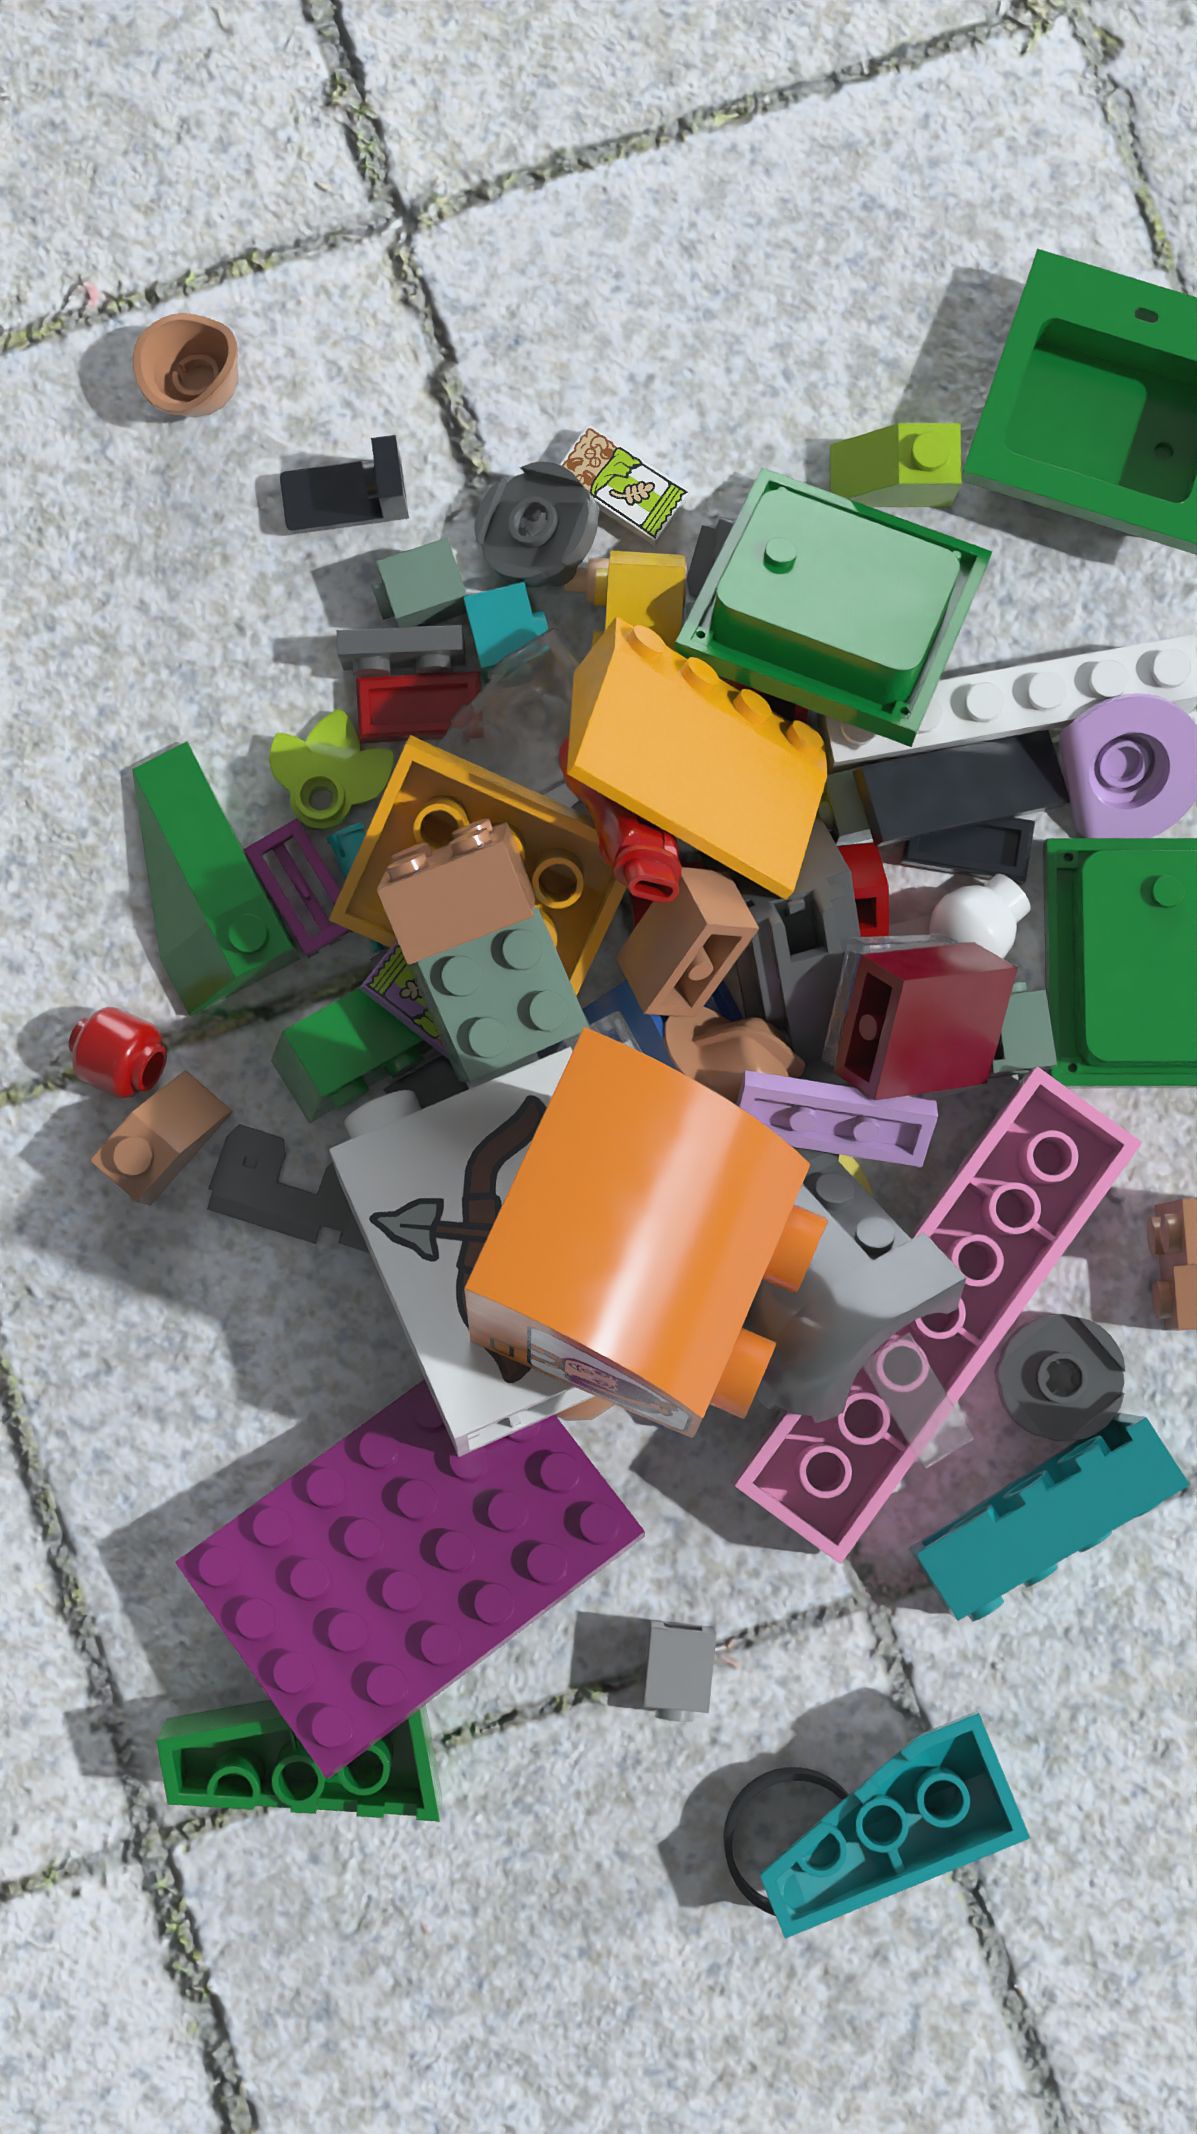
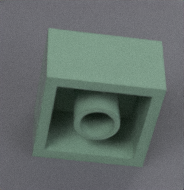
M538 907L534 908V917L408 965L459 1082H470L581 1033L583 1027L590 1029Z

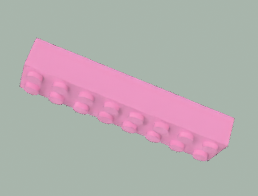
M1035 1067L1025 1073L908 1235L912 1239L924 1232L967 1277L958 1308L949 1314L933 1313L918 1318L887 1339L867 1359L858 1372L849 1391L844 1412L835 1418L814 1423L812 1416L793 1414L782 1409L733 1477L731 1483L841 1565L1143 1142L1039 1067Z

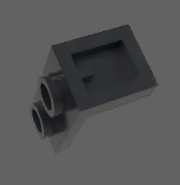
M396 435L371 438L372 460L282 472L280 474V485L288 532L290 534H299L409 519L402 460Z

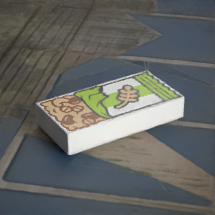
M589 424L560 463L561 466L573 472L598 503L600 511L654 547L689 498L690 491Z

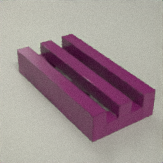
M298 818L243 850L309 959L318 954V950L328 944L330 946L341 940L340 937L349 932L352 934L354 931L336 923L334 925L330 923L285 847L284 843L293 837L296 839L335 905L341 891ZM271 850L276 854L321 930L320 933L312 938L309 936L262 856Z

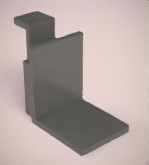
M818 812L816 813L794 892L787 900L697 849L706 870L729 872L759 927L757 933L735 962L745 1018H762L776 1025L779 1030L786 1028L791 1050L805 1063V1071L798 1079L855 1088L834 1074L833 1070L863 949L851 871Z

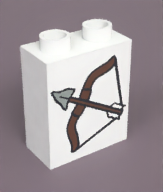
M571 1047L539 1059L537 1053H533L475 1080L466 1082L469 1090L424 1109L421 1108L415 1092L411 1090L397 1091L376 1098L354 1110L344 1120V1125L351 1140L329 1149L340 1185L458 1457L595 1397L583 1390L470 1342L464 1289L573 1052Z

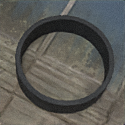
M784 1767L771 1770L756 1777L737 1795L725 1821L724 1851L730 1874L736 1886L753 1905L773 1916L776 1915L769 1898L754 1890L742 1877L735 1864L732 1850L734 1829L741 1812L749 1801L762 1790L777 1783L806 1781L827 1788L841 1800L849 1795L835 1780L812 1769Z

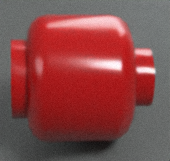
M105 1007L95 1012L90 1018L81 1019L72 1030L69 1038L68 1047L73 1053L72 1067L75 1075L82 1082L116 1098H131L139 1092L149 1091L158 1082L166 1066L167 1050L162 1044V1036L157 1027L119 1008Z

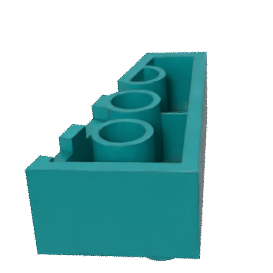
M1119 1413L1100 1432L1086 1439L1077 1440L908 1549L949 1614L957 1621L968 1616L971 1622H974L999 1608L1004 1603L1001 1596L1022 1583L1025 1587H1029L1042 1581L1058 1568V1562L1077 1551L1081 1553L1093 1548L1108 1538L1116 1528L1133 1518L1151 1511L1164 1500L1187 1488L1190 1484L1148 1418Z

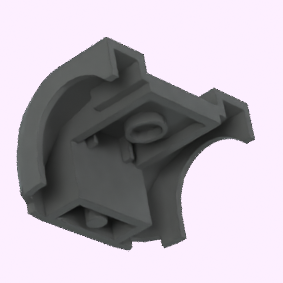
M793 1147L810 1163L794 1204L828 1218V1221L797 1294L761 1280L741 1328L776 1342L754 1397L770 1411L774 1406H778L793 1414L812 1416L814 1423H819L835 1418L844 1412L849 1391L858 1372L867 1359L893 1334L923 1316L933 1313L949 1314L956 1310L967 1277L924 1232L911 1239L838 1161L840 1154Z

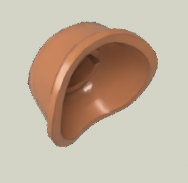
M190 313L171 314L155 321L145 329L134 347L132 357L133 370L138 386L148 402L162 412L194 418L206 416L223 408L234 396L239 380L237 363L238 345L233 332L221 322Z

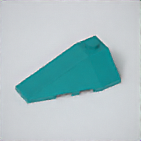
M973 1712L917 1735L759 1873L785 1939L1030 1839L979 1712Z

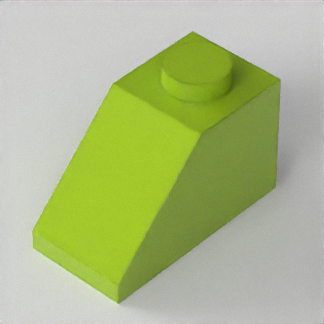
M897 423L830 444V492L869 507H952L962 484L961 423Z

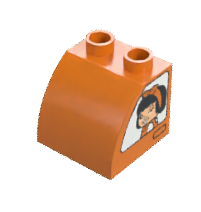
M583 1027L464 1288L470 1342L693 1439L709 1404L745 1419L768 1366L776 1342L741 1327L761 1280L797 1294L828 1221V1218L794 1204L810 1163L774 1131L723 1096L640 1051Z

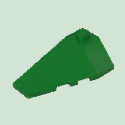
M188 741L133 768L132 772L160 960L188 1015L192 1016L301 958L248 856L243 850L244 848Z

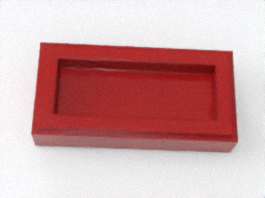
M479 671L356 678L360 743L407 741L410 735L420 740L484 736Z

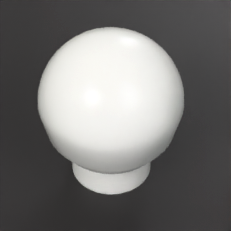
M996 874L984 886H962L945 895L935 906L929 922V936L932 946L975 942L1004 959L1014 944L1017 931L1016 923L1031 910L1029 900L1021 888L1003 874Z

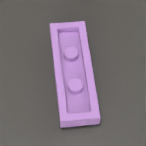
M747 1070L744 1071L736 1106L755 1117L792 1147L916 1167L923 1166L938 1119L937 1104L933 1100L902 1096L874 1101L857 1088Z

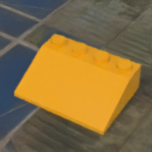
M617 616L574 672L567 774L787 900L794 892L828 776L825 742L818 732L802 721L796 720L791 722L774 712L769 704L757 693L748 689L740 691L721 680L713 668L704 661L694 657L687 659L668 648L663 640L651 629L642 625L632 626Z
M410 735L328 920L391 947L397 938L377 892L387 867L393 863L391 857L402 850L428 842L431 851L449 845L454 840L452 834L454 831L476 821L489 819L492 827L507 822L536 894L534 908L538 907L577 996L627 888L617 881L612 873V868L601 859L599 837L592 818Z

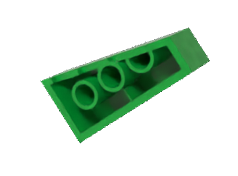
M358 988L283 1030L271 1062L310 1124L335 1108L337 1110L358 1100L370 1090V1086L388 1075L391 1078H395L412 1069L424 1059L422 1055L434 1047Z
M271 1699L166 1718L156 1739L168 1805L254 1810L255 1806L291 1808L290 1813L316 1814L317 1810L357 1812V1817L384 1818V1814L416 1816V1820L440 1822L442 1793L426 1705L329 1779L323 1775Z

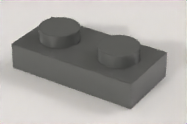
M462 625L336 630L337 655L343 670H353V675L357 677L390 675V668L415 667L417 674L452 672V666L466 665L465 639Z

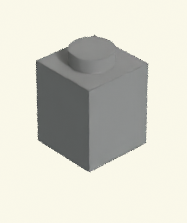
M650 1620L643 1704L644 1707L656 1708V1718L677 1722H692L694 1712L709 1713L716 1645V1631L714 1627Z

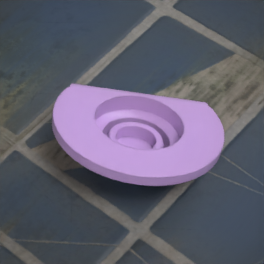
M1134 693L1115 696L1090 707L1060 732V758L1063 779L1070 798L1069 807L1074 825L1083 837L1152 838L1177 823L1197 798V725L1175 703L1150 694Z

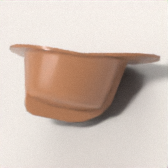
M703 1006L696 1017L668 1015L664 1023V1043L671 1061L679 1072L723 1096L735 1105L745 1070L797 1079L805 1071L804 1061L791 1050L785 1036L776 1025L766 1021V1019L749 1017L730 1021L717 1012Z

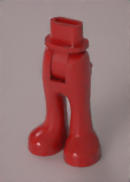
M568 736L559 749L558 763L566 786L579 801L584 803L594 822L599 837L601 859L612 868L614 877L618 882L628 887L632 895L660 903L673 901L679 894L678 882L682 870L678 859L676 837L568 775Z

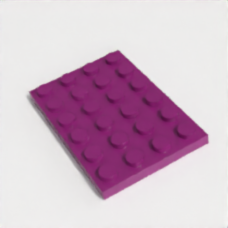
M424 1379L175 1563L323 1775L329 1779L643 1539L645 1531L556 1415H552L458 1457Z

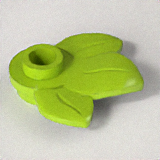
M336 709L317 723L309 733L306 741L287 733H276L270 748L269 763L273 777L290 792V805L296 818L308 828L329 830L340 825L347 818L352 806L371 802L384 791L394 768V754L392 750L384 748H372L361 751V744L354 725L342 709ZM322 790L330 792L333 795V802L330 807L325 810H316L311 806V798L316 792Z

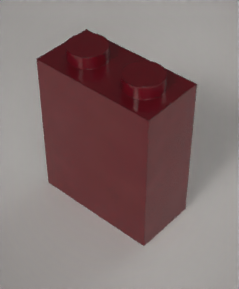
M975 942L861 954L833 1073L874 1101L987 1084L1018 967Z

